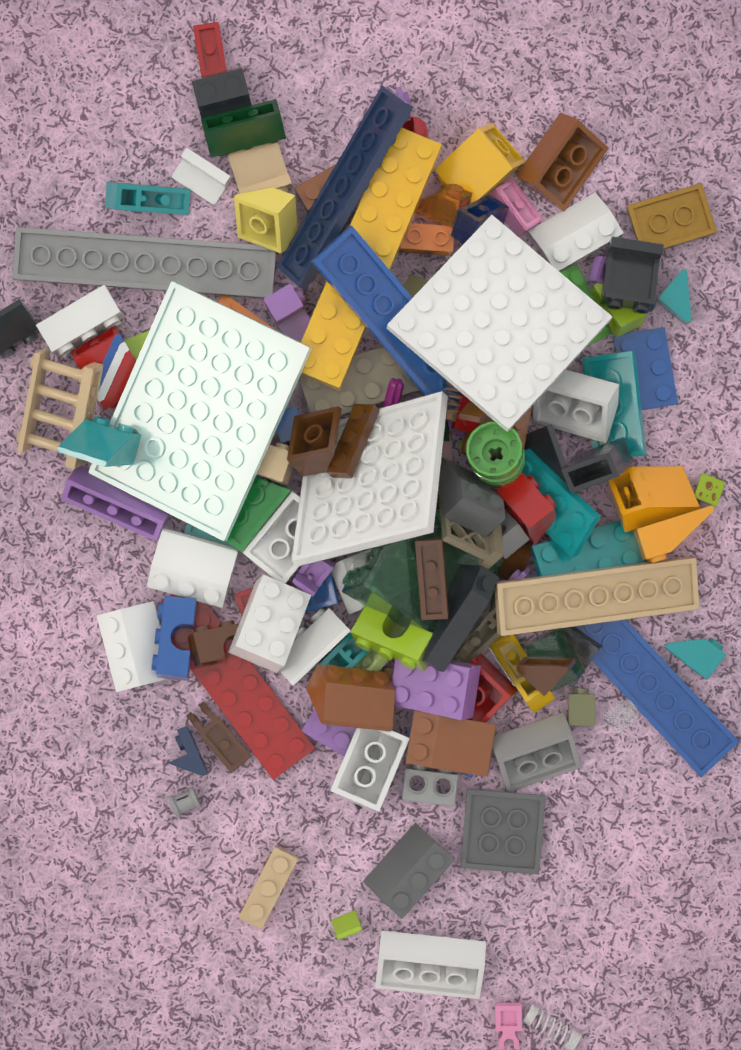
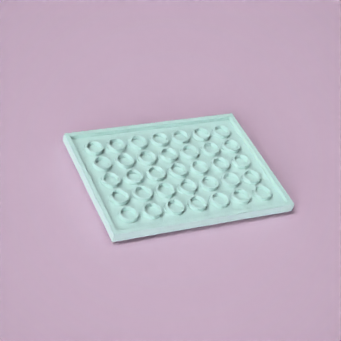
M171 281L110 421V425L116 427L119 424L134 427L133 432L142 434L134 465L104 467L92 463L88 473L222 541H227L312 348L177 282Z

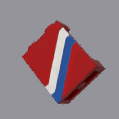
M115 325L70 351L79 369L93 362L103 364L97 399L104 410L117 407L136 363L134 356Z

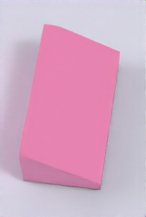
M514 178L495 188L488 195L518 237L543 220Z

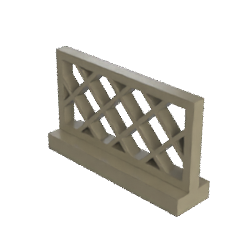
M439 475L438 496L442 541L478 557L479 565L489 569L504 555L501 523L485 537L465 528L469 532L467 535L459 524L443 517ZM492 486L493 489L496 491L497 486ZM451 528L458 535V537L451 534ZM471 538H473L476 541L477 546L474 544Z

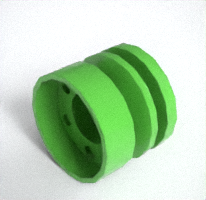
M487 422L478 426L471 433L467 441L466 454L474 474L482 482L491 486H504L512 483L521 475L525 466V452L520 437L513 428L506 432L496 422ZM501 453L502 459H495V461H493L492 455L495 454L498 456Z

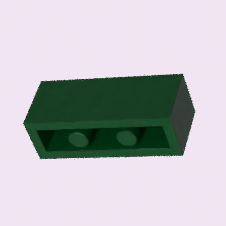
M276 99L201 118L211 158L225 156L228 153L243 149L249 150L255 146L276 143L279 140L286 139Z

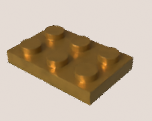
M702 183L626 206L636 240L663 244V250L717 233Z

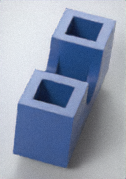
M164 596V603H159L158 618L162 619L161 629L156 628L155 644H158L159 648L158 655L153 654L151 668L156 671L157 678L189 681L191 652L177 649L172 644V638L180 629L195 628L196 599Z

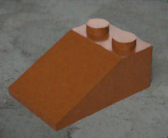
M414 711L405 763L488 777L497 724L469 719L457 720Z

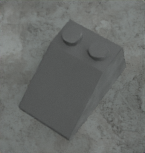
M441 456L440 486L443 517L486 537L505 520L503 498L491 485L482 482L474 472Z

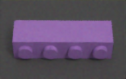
M82 465L73 470L67 479L61 500L157 542L162 529L167 525L170 517L169 513L88 473L89 469Z

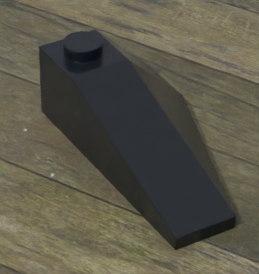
M460 565L448 594L449 618L438 619L423 656V662L440 672L446 670L491 611L495 601L496 583L500 582L497 575L481 565Z

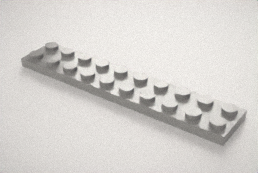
M16 227L12 279L88 286L105 285L106 287L167 291L171 281H174L199 294L265 298L271 295L274 289L276 251L255 244Z

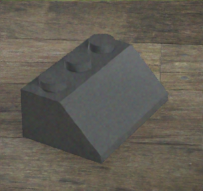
M414 823L363 882L383 903L403 919L455 859L420 826Z

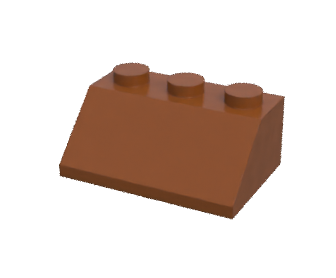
M560 112L516 177L532 191L565 212L609 148L578 119Z
M317 665L306 686V690L321 724L391 732L393 728L395 689L387 672L338 667L335 665Z

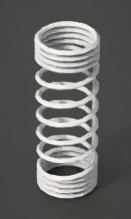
M532 1004L529 1007L530 1011L527 1016L524 1015L522 1021L530 1026L536 1015L541 1013L535 1027L536 1030L543 1017V1010L539 1011V1007L537 1008V1006ZM549 1013L543 1017L544 1019L546 1016H548L541 1033H543L546 1029L547 1023L550 1018ZM555 1017L552 1018V1019H550V1021H549V1022H551V1021L554 1019L553 1025H552V1027H551V1029H550V1031H549L547 1037H549L550 1034L552 1033V1030H553L554 1025H555V1022H556V1018H555ZM559 1021V1022L556 1023V1026H557L559 1023H560V1026H559V1029H558V1031H557V1033H556V1035H555L553 1041H555L556 1038L558 1037V1034H559L560 1029H561V1026H562V1022H561V1021ZM565 1025V1026L562 1027V1030H563L565 1027H566V1030H565V1033H564V1035H563V1037H562V1039H561V1041H560V1043H559L560 1045H561L562 1042L564 1041V1038H565L566 1033H567V1031H568V1025ZM574 1029L568 1031V1033L572 1031L569 1042L566 1041L564 1046L568 1050H574L581 1038V1033Z

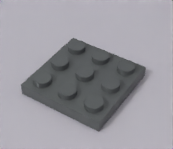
M467 788L460 868L539 875L546 796Z

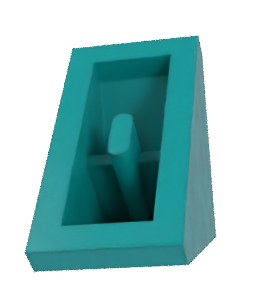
M687 269L679 272L656 301L683 324H690L692 322Z

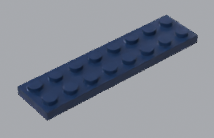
M383 85L276 266L293 283L304 290H307L310 283L314 281L318 271L311 261L342 233L345 223L355 211L362 194L368 189L372 177L382 165L386 153L395 143L403 124L410 117L413 106Z

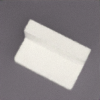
M186 148L181 155L182 161L173 173L172 178L215 205L230 183L231 176Z

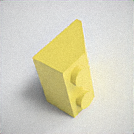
M273 187L236 194L234 204L238 238L282 254L298 230L295 195Z

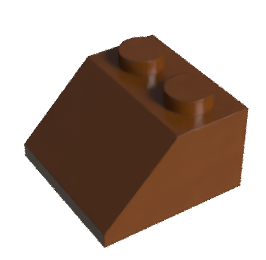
M339 406L294 416L287 461L302 476L327 471L335 454L342 410Z

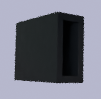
M624 437L576 454L561 471L572 494L619 477L633 462V458Z

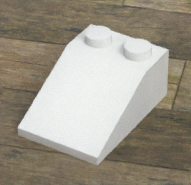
M293 491L243 551L248 558L271 577L284 584L301 567L296 566L292 562L300 497Z

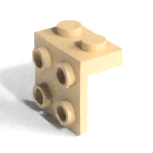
M278 142L255 146L249 150L243 149L229 154L228 159L240 194L272 187L287 193L289 189H292L290 176Z

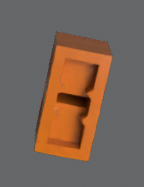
M411 223L401 245L400 252L452 256L455 226Z

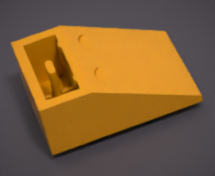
M683 466L628 467L619 477L607 481L610 497L625 533L700 509Z

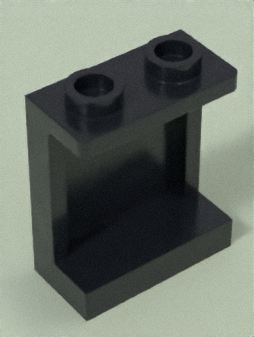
M612 236L607 247L600 304L607 305V308L614 310L622 308L633 309V312L639 314L652 312L657 301L655 300L659 262L663 255L664 245Z

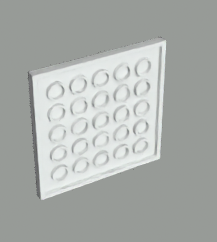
M491 215L387 324L386 329L508 432L611 321L612 316Z
M443 391L380 408L352 479L333 478L327 472L303 476L292 562L296 566L433 533L448 396ZM348 418L340 420L336 447Z

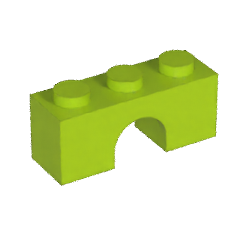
M365 605L350 631L356 641L355 644L365 651L370 649L377 651L384 659H396L408 669L414 670L417 668L424 671L428 664L423 662L422 659L433 633L410 624L402 636L390 638L389 634L394 625L389 616Z

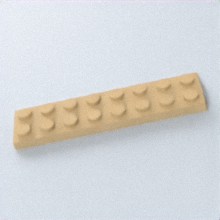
M691 556L660 560L654 563L645 562L498 582L495 588L498 635L507 636L699 609L696 558Z

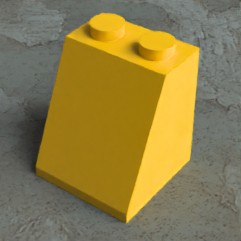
M491 123L478 128L434 170L438 174L437 178L440 183L445 187H449L454 192L455 200L462 207L466 206L467 209H470L522 167L526 161L499 129Z

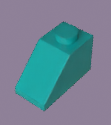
M713 638L709 641L707 639L670 642L664 645L667 651L706 680L726 656L722 652L724 647Z

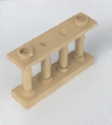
M49 348L35 352L30 362L32 374L22 428L18 431L16 438L17 443H19L17 452L23 453L31 449L32 445L57 452L61 442L35 435L37 420L68 429L70 433L84 420H93L103 364L93 362L82 369H77L50 361L51 350ZM50 371L77 379L81 383L79 393L76 395L44 385L46 372ZM42 395L73 404L74 408H76L74 418L68 419L39 410ZM64 454V457H66L65 467L76 469L85 463V460Z

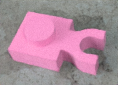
M522 1002L495 1003L496 1031H503L499 1038V1049H504V1041L506 1039H512L514 1041V1049H519V1037L515 1031H522Z

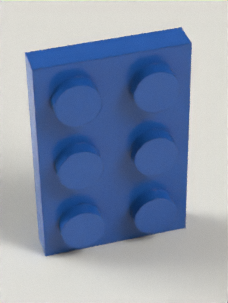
M665 327L626 333L618 338L613 336L615 353L635 351L642 410L677 405L678 399Z

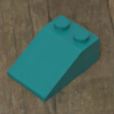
M95 416L94 420H84L58 446L57 452L104 467L134 465L142 434L133 432L134 427L119 424L116 427L110 425L109 419Z

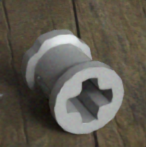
M193 786L189 788V791L175 797L173 795L169 796L170 804L177 818L181 817V813L193 808H202Z

